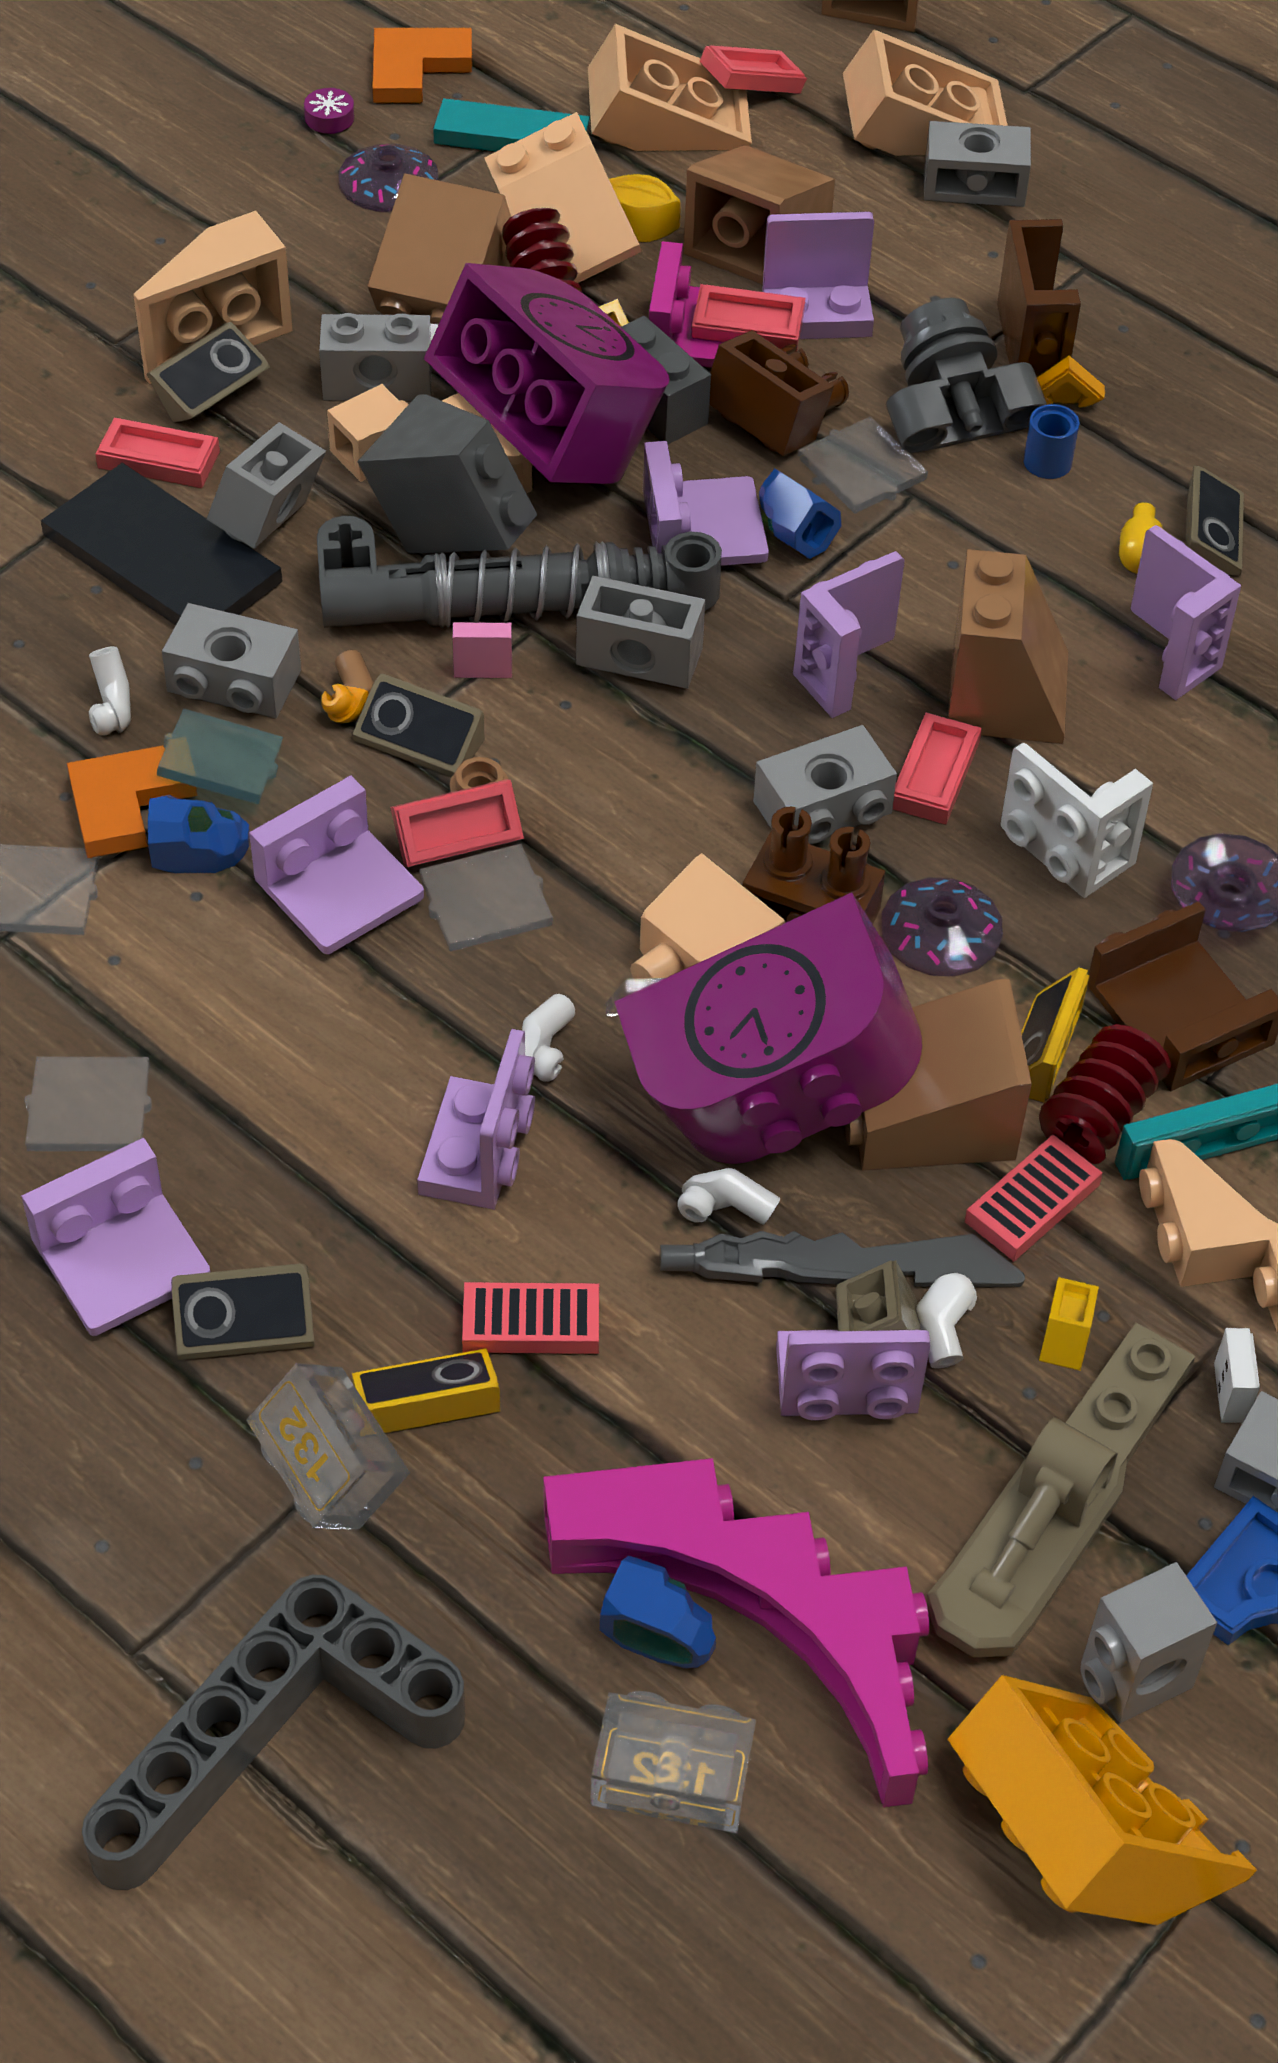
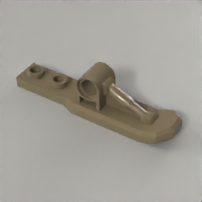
M1138 1323L1133 1325L1066 1423L1053 1417L1043 1428L1028 1456L955 1560L927 1593V1609L936 1635L973 1658L1012 1656L1032 1631L1119 1502L1123 1491L1126 1465L1191 1371L1195 1355Z

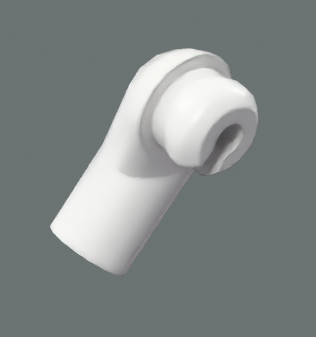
M115 646L105 647L89 654L103 700L102 704H95L90 708L89 719L94 731L103 736L115 730L121 733L131 722L130 687L119 650Z
M554 994L529 1014L524 1019L522 1031H525V1055L535 1058L533 1076L536 1075L545 1082L554 1080L562 1069V1066L558 1063L564 1060L560 1050L550 1047L552 1037L575 1016L574 1005L565 995Z
M726 1168L692 1176L683 1184V1194L679 1197L677 1203L680 1213L692 1222H704L711 1215L712 1211L733 1206L764 1225L778 1205L780 1197L739 1171Z
M951 1273L937 1278L916 1307L920 1329L929 1332L930 1350L928 1358L932 1368L949 1367L959 1363L964 1358L955 1325L967 1309L970 1311L973 1309L977 1300V1292L971 1280L963 1274Z

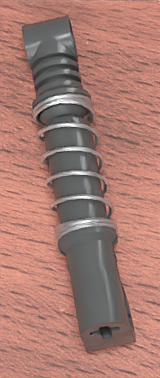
M355 516L335 517L323 523L317 533L324 628L426 621L431 627L441 626L443 628L444 625L450 626L452 618L468 617L472 623H477L480 620V616L499 615L506 623L511 618V614L530 613L537 621L542 612L560 611L562 615L568 618L573 613V610L580 609L592 576L705 599V610L714 606L720 597L722 549L717 540L702 532L689 531L676 535L669 540L667 545H662L661 553H657L656 546H648L647 554H643L641 547H634L633 555H629L627 548H619L613 542L604 543L602 541L599 544L596 541L593 545V552L586 560H584L581 546L576 543L573 552L551 553L550 548L546 545L543 548L542 554L521 555L515 547L511 556L490 558L489 553L484 549L479 559L459 560L458 555L453 552L449 561H446L443 553L440 555L436 553L435 555H426L420 563L381 566L376 564L374 532L371 525L365 520ZM348 564H349V565H354V567H353V568H343V565H348Z

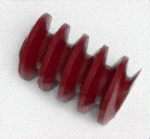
M533 208L510 217L502 229V238L506 245V258L510 267L525 268L550 275L582 293L579 283L574 282L578 271L575 264L570 263L574 252L571 245L566 244L570 238L567 226L558 223L560 221V213L556 209Z
M1118 1024L1103 1027L1093 1037L1092 1043L1080 1054L1079 1061L1068 1070L1066 1078L1055 1087L1053 1095L1041 1106L1039 1121L1041 1130L1048 1139L1054 1134L1091 1164H1100L1106 1159L1105 1150H1110L1119 1142L1123 1126L1133 1122V1116L1145 1107L1146 1098L1156 1092L1159 1081L1169 1074L1171 1061L1168 1053L1159 1042L1136 1028Z

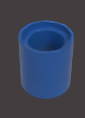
M1048 404L1040 406L1032 412L1023 460L1026 469L1030 473L1040 478L1056 479L1065 476L1071 470L1080 424L1079 418L1074 411L1062 405Z

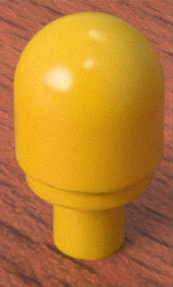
M1150 503L1136 504L1133 508V517L1126 521L1120 532V560L1127 570L1135 574L1138 573L1146 531L1155 525L1163 529L1160 521L1155 518V507Z

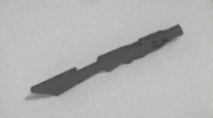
M759 1231L744 1238L719 1234L699 1244L660 1245L659 1254L660 1271H693V1273H698L705 1278L762 1283L763 1277H780L802 1283L839 1284L891 1260L897 1261L904 1275H914V1286L931 1287L937 1278L951 1273L965 1275L971 1280L974 1287H1020L1025 1280V1275L1022 1271L974 1234L862 1248L843 1232L814 1241L795 1231L790 1232L784 1237Z

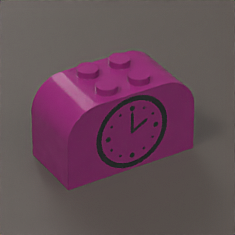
M465 263L424 356V360L485 419L489 420L490 424L550 482L611 484L620 481L669 383V375L665 368L587 296L569 284L550 275L516 267Z
M853 893L847 894L614 1001L638 1077L644 1089L698 1152L720 1163H746L770 1153L786 1152L796 1147L802 1139L831 1126L847 1125L855 1121L862 1112L888 1101L905 1087L917 1069L922 1052L920 1027L892 954Z

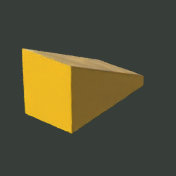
M1058 1277L1039 1361L1081 1371L1099 1286Z

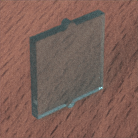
M183 708L173 733L165 735L163 744L165 751L158 765L157 776L259 804L268 780L274 779L277 775L278 765L275 762L282 747L283 737Z

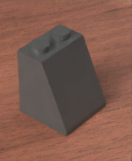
M426 394L417 395L357 461L407 554L484 551V549L486 551L508 550L537 516L489 420Z

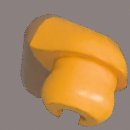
M348 650L341 653L335 660V667L342 684H333L332 687L335 693L331 696L324 691L321 698L322 708L328 713V717L337 723L353 722L361 715L374 683L361 653L356 650Z

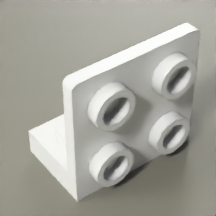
M1022 743L1012 751L1001 827L1013 843L1026 848L1047 866L1050 873L1058 881L1068 884L1079 895L1086 898L1136 864L1153 782L1137 769H1134L1115 783H1104L1090 797L1026 743Z

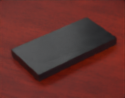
M124 463L119 464L41 520L44 536L174 625L179 621L188 603L239 615L282 583L281 567L242 541L231 538L223 529L211 523L207 518Z

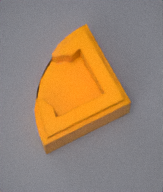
M1067 356L1037 377L1047 405L1053 404V402L1063 404L1079 403V407H1087L1105 398V385L1071 356Z

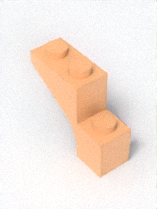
M381 384L327 410L330 452L360 482L366 480V477L357 461L408 406V403L404 400L399 401ZM459 393L442 400L484 418ZM492 426L526 494L531 492L532 464Z
M1172 1139L1154 1141L1147 1169H1141L1139 1174V1187L1146 1208H1154L1159 1222L1157 1240L1163 1261L1165 1263H1173L1180 1287L1253 1276L1256 1299L1262 1308H1269L1276 1331L1278 1332V1223L1268 1219L1256 1210L1180 1141Z

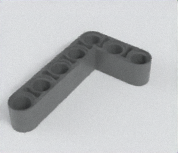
M309 1575L300 1578L281 1595L90 1808L83 1821L82 1835L95 1877L101 1884L113 1890L136 1888L151 1878L323 1679L410 1742L422 1748L436 1749L449 1745L460 1735L465 1724L464 1681L460 1670L449 1659L337 1580L326 1575ZM316 1614L327 1615L333 1618L332 1621L321 1627H308L301 1624L308 1617ZM372 1654H380L390 1658L389 1662L378 1668H365L358 1664L361 1659ZM269 1667L281 1668L286 1671L279 1679L271 1682L259 1681L254 1678L261 1670ZM427 1695H439L448 1700L444 1706L434 1710L422 1709L415 1705L416 1701ZM222 1721L238 1725L236 1730L227 1736L211 1737L205 1734L209 1727ZM171 1777H182L189 1780L182 1790L173 1794H160L154 1791L158 1784ZM133 1834L139 1837L136 1843L128 1850L115 1853L103 1849L106 1843L114 1836Z

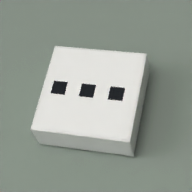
M1225 1328L1214 1362L1221 1423H1243L1255 1402L1260 1388L1253 1333H1250V1328Z

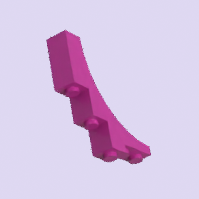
M713 1458L543 1477V1511L552 1574H616L621 1561L630 1555L665 1567L672 1584L716 1599L762 1625L810 1666L842 1706L867 1753L882 1806L891 1807L913 1803L918 1776L927 1775L928 1756L922 1730H910L906 1707L914 1705V1687L909 1665H914L919 1637L928 1636L929 1616L923 1592L912 1593L907 1566L831 1575L826 1539L824 1537L814 1538L809 1512L734 1520L730 1485H717Z

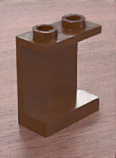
M1062 219L1009 220L997 306L1009 364L1029 363L1032 365L1036 377L1067 356L1072 357L1081 306L1078 289L1053 290L1063 232Z
M1199 901L1177 911H1164L1152 919L1151 922L1129 932H1116L1109 935L1095 946L1089 971L1090 976L1087 986L1118 1025L1131 1026L1147 1033L1159 1042L1168 1053L1171 1068L1169 1074L1162 1081L1170 1092L1274 1045L1278 1035V996L1276 993L1269 989L1246 1000L1199 943L1198 938L1206 911Z

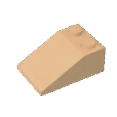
M615 24L588 66L591 134L600 137L608 143L619 144L634 151L732 150L743 145L750 146L752 140L747 90L726 89L699 62L701 58Z
M873 29L843 72L854 140L859 141L870 149H880L895 156L926 155L929 121L1008 126L998 79Z
M577 112L561 120L554 121L547 127L484 157L500 194L505 195L511 217L519 212L533 208L556 209L560 213V221L558 223L567 226L570 232V238L566 243L571 245L574 252L570 263L575 264L578 271L574 282L579 283L643 252Z
M257 211L208 227L134 293L144 377L147 382L151 384L146 375L147 373L227 322L231 321L253 346L293 331L286 247Z

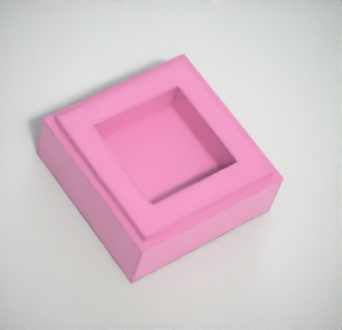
M453 622L454 678H512V623Z

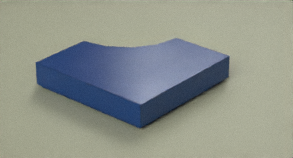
M1255 1496L1248 1501L1186 1575L1217 1621L1213 1635L1228 1646L1248 1630L1274 1623L1278 1624V1512Z

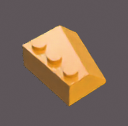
M1001 1675L948 1738V1741L965 1764L962 1768L965 1778L977 1791L989 1798L1003 1818L1001 1828L1006 1837L1017 1848L1028 1854L1042 1874L1041 1886L1047 1896L1056 1905L1068 1912H1083L1159 1925L1248 1881L1257 1871L1239 1850L1232 1852L1230 1855L1223 1854L1200 1831L1209 1819L1190 1799L1181 1800L1172 1791L1160 1784L1154 1783L1148 1777L1154 1770V1762L1092 1697Z

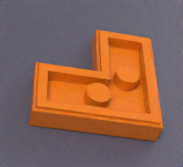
M374 28L373 103H423V73L472 72V28Z
M185 741L67 763L87 858L148 847L139 807L149 805V799L165 795H171L177 799L198 796L196 781Z

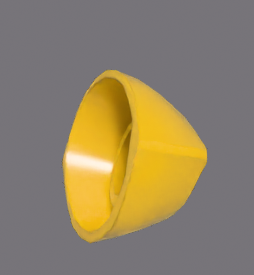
M641 174L624 175L609 179L638 242H651L661 239L679 229L681 219L680 199L666 183L653 176Z

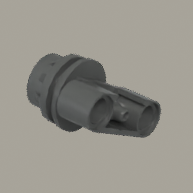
M942 298L928 302L912 311L902 321L900 332L904 345L901 351V362L906 371L905 379L908 387L893 394L888 399L886 407L904 452L918 453L1026 429L1029 427L1032 412L1040 406L1047 405L1031 364L1020 362L991 368L998 354L995 343L989 338L984 323L970 314L964 300L959 298Z

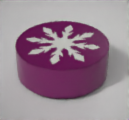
M322 88L311 92L304 100L305 122L311 129L324 134H334L346 130L353 124L355 119L352 96L337 88Z

